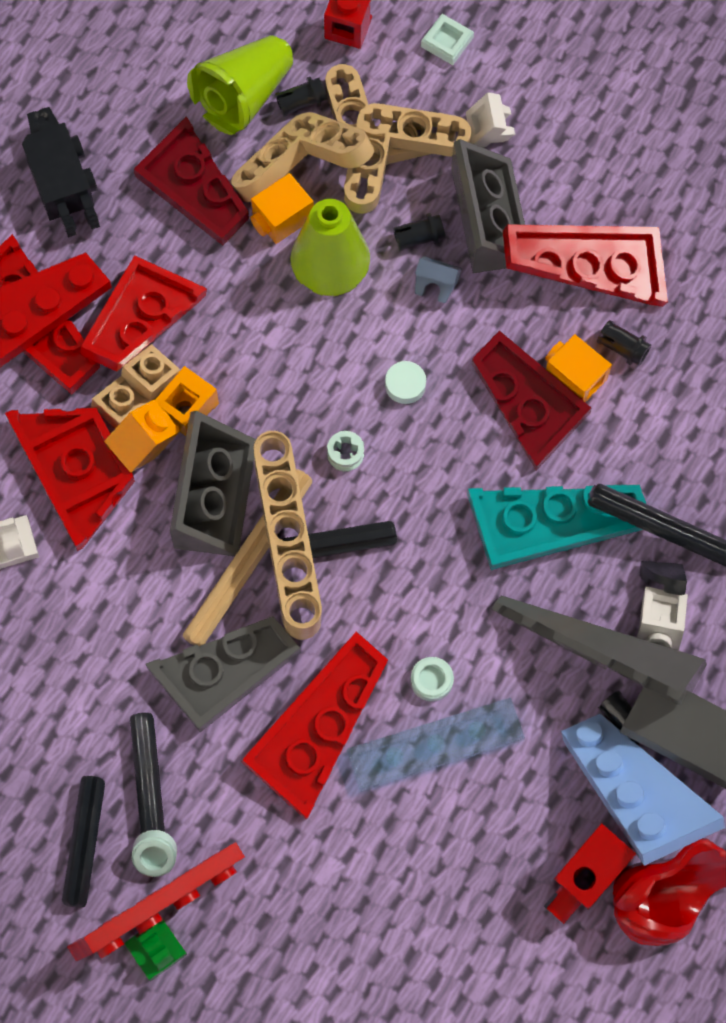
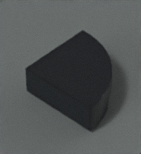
M641 561L640 577L645 583L649 585L651 580L663 584L664 592L685 595L687 579L683 564Z

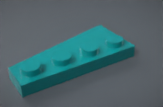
M605 485L646 504L640 485ZM551 486L542 490H521V487H504L503 490L483 491V488H468L467 496L491 570L638 532L643 529L589 506L587 500L593 486H586L585 489H563V486Z

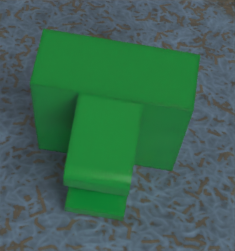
M164 920L141 934L137 933L124 943L150 982L187 955Z

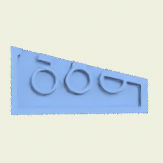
M601 714L561 731L566 747L644 866L725 828L724 817L629 737L620 733V730Z

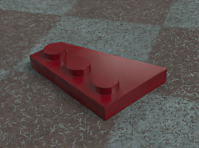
M187 116L133 169L134 175L138 180L222 246L249 220V211L226 176L222 175L211 153L194 132L193 125Z
M500 330L472 358L473 367L536 471L591 413L592 408Z

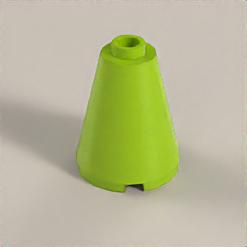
M270 35L198 63L190 70L187 76V87L194 105L199 101L207 111L203 115L204 119L220 132L233 135L238 131L244 130L293 66L292 49L285 40Z
M324 199L312 207L291 250V267L296 279L311 289L312 292L324 296H338L351 292L366 276L370 265V252L348 207L339 200Z

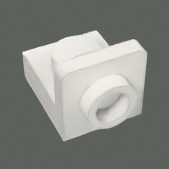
M645 587L637 638L679 651L685 629L688 594L676 595L666 593L662 589Z

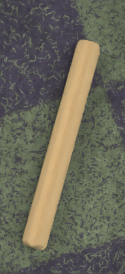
M296 469L302 499L312 484V478L305 472ZM280 489L273 500H287L291 493L285 489ZM262 515L184 631L183 638L191 645L201 646L206 643L268 550L269 543L264 515Z

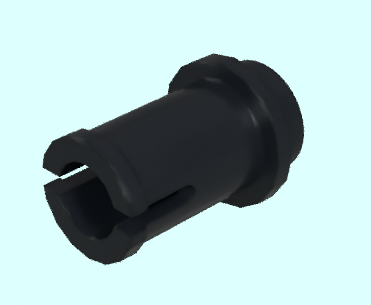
M307 77V82L280 93H275L283 117L314 104L320 107L321 102L327 100L325 89L319 77L313 80L311 77Z
M431 213L426 214L425 219L393 227L399 251L431 241L434 244H439V239L445 238L440 215L432 216Z
M611 320L601 330L600 333L603 335H599L597 338L598 344H602L626 358L628 365L635 363L640 366L652 346L646 342V336L642 335L639 338L614 324Z
M616 691L605 699L598 709L605 714L615 727L621 730L632 706L622 696L620 691ZM630 738V739H631L633 742H635L637 745L640 744L639 742H637V741H635L634 739Z

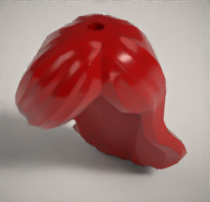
M702 838L685 846L674 858L653 861L645 866L640 862L624 869L616 878L613 886L614 915L621 930L630 940L649 946L670 945L686 937L692 930L698 915L709 897L716 891L726 887V850L709 839Z

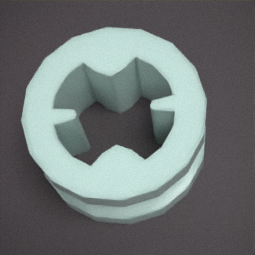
M340 431L334 434L329 439L327 445V455L330 464L335 469L343 472L358 468L364 458V443L360 436L351 431ZM342 443L351 444V450L356 451L357 454L353 455L350 453V459H341L340 452L334 450L336 447L341 449Z

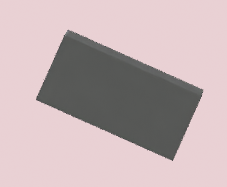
M459 139L453 145L451 171L472 272L480 273L507 269L502 230L507 224L525 225L512 161L508 157Z
M198 411L190 412L170 525L174 549L235 557L240 548L254 463V443L256 439Z
M643 686L620 733L726 789V710L690 691L687 692L682 704L678 705Z

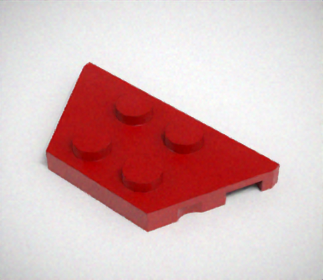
M76 408L73 411L44 409V413L20 414L18 410L6 412L7 420L76 550L83 549L135 482L133 474L129 472L104 442L110 435V432L97 408Z

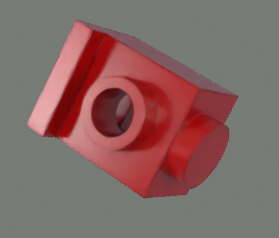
M329 0L324 13V39L361 49L372 20V15L370 14L371 0ZM338 23L354 27V33L337 29Z

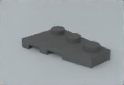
M272 616L226 633L224 637L204 645H194L182 650L183 652L163 660L159 658L146 663V667L197 730L202 732L301 651L297 643Z

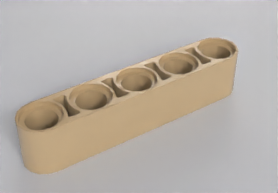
M267 431L257 437L254 443V465L282 621L286 632L291 637L298 640H306L313 637L319 631L322 614L292 445L285 434L279 431ZM269 450H278L284 455L278 461H268L262 457ZM275 489H285L291 493V496L287 500L276 501L269 494ZM283 528H292L299 535L292 541H283L276 534ZM290 568H299L306 573V577L301 581L291 582L283 574ZM306 608L313 613L314 617L307 623H298L291 618V613L296 609Z

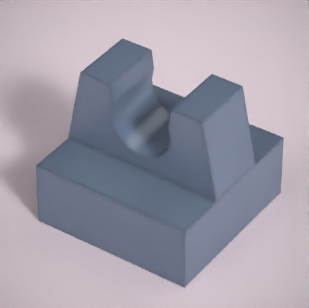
M426 256L420 258L415 272V294L423 296L427 285L435 283L440 288L437 301L446 303L456 284H458L462 268Z

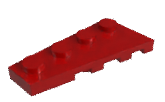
M86 252L0 287V367L112 288L108 277Z
M357 631L241 760L250 771L305 819H308L358 717L388 662V659Z

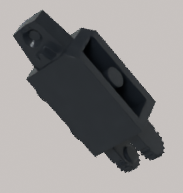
M50 107L28 113L27 117L31 134L25 137L22 146L49 221L60 218L69 238L77 235V228L70 214L84 210L86 222L90 225L91 229L100 227L91 193L97 191L98 188L90 167L83 169L79 159L85 158L78 135L70 137L65 122L59 124Z

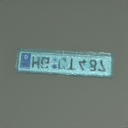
M511 698L357 745L346 749L359 792L524 741L525 737Z

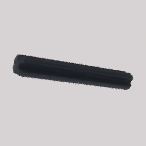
M603 484L594 485L587 500L589 506L726 567L725 539Z

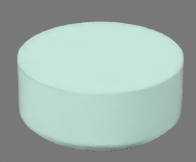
M401 361L394 364L387 371L385 378L387 394L392 400L401 404L416 402L425 392V372L419 365L410 361Z
M427 657L417 662L411 673V687L414 693L421 699L439 701L445 698L452 689L454 682L453 671L450 665L443 659Z
M150 830L137 837L133 844L132 862L141 874L149 877H160L170 872L174 867L177 846L169 834L160 830Z

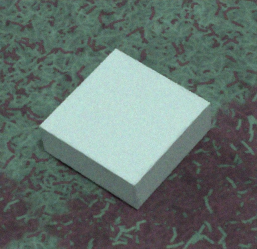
M441 14L421 40V47L449 64L454 65L474 38V32L446 15Z

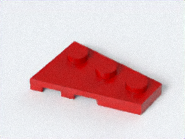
M134 255L82 343L80 355L116 372L119 371L206 296L207 288Z

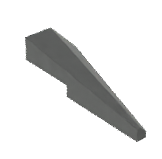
M502 595L492 608L498 614L605 670L609 668L678 705L682 704L688 691L693 692L707 666L706 660Z

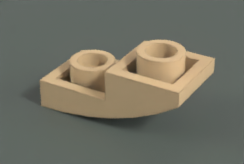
M151 344L122 367V374L118 379L92 398L91 408H97L101 417L113 428H116L130 412L155 400L179 373L180 369Z

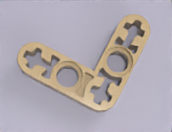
M338 64L327 71L325 88L334 120L348 124L342 119V115L349 110L360 112L361 109L368 105L360 75L356 69L346 64ZM344 78V81L348 83V98L343 99V92L341 86L337 84V79ZM374 121L370 124V128L378 129V126L375 127ZM393 122L391 133H396L397 122ZM418 123L407 124L403 129L405 134L410 137H418L416 130H421L420 136L425 133L424 127ZM348 124L350 126L356 127V124ZM450 131L449 141L454 142L456 131ZM432 133L431 139L436 140L435 133ZM390 147L386 165L431 153ZM374 152L373 156L369 159V161H367L363 165L372 166L376 164L380 160V158Z
M379 103L366 105L360 110L356 128L365 131L374 152L379 156L380 160L372 166L361 165L357 168L347 169L344 184V202L346 206L358 214L371 212L377 207L390 147L452 157L454 142L448 140L450 131L458 132L456 141L461 139L470 143L471 127L464 118L455 115ZM373 119H380L381 124H379L378 129L370 128ZM393 121H397L396 133H391ZM418 123L424 127L425 133L419 137H410L405 134L403 129L407 124ZM432 127H437L436 140L431 139ZM361 177L368 179L367 193L364 199L357 198L356 194L360 189Z
M306 112L290 120L233 175L231 184L242 201L251 202L252 197L288 174L308 154L341 167L352 169L369 161L373 156L374 149L368 136L362 129L313 112Z

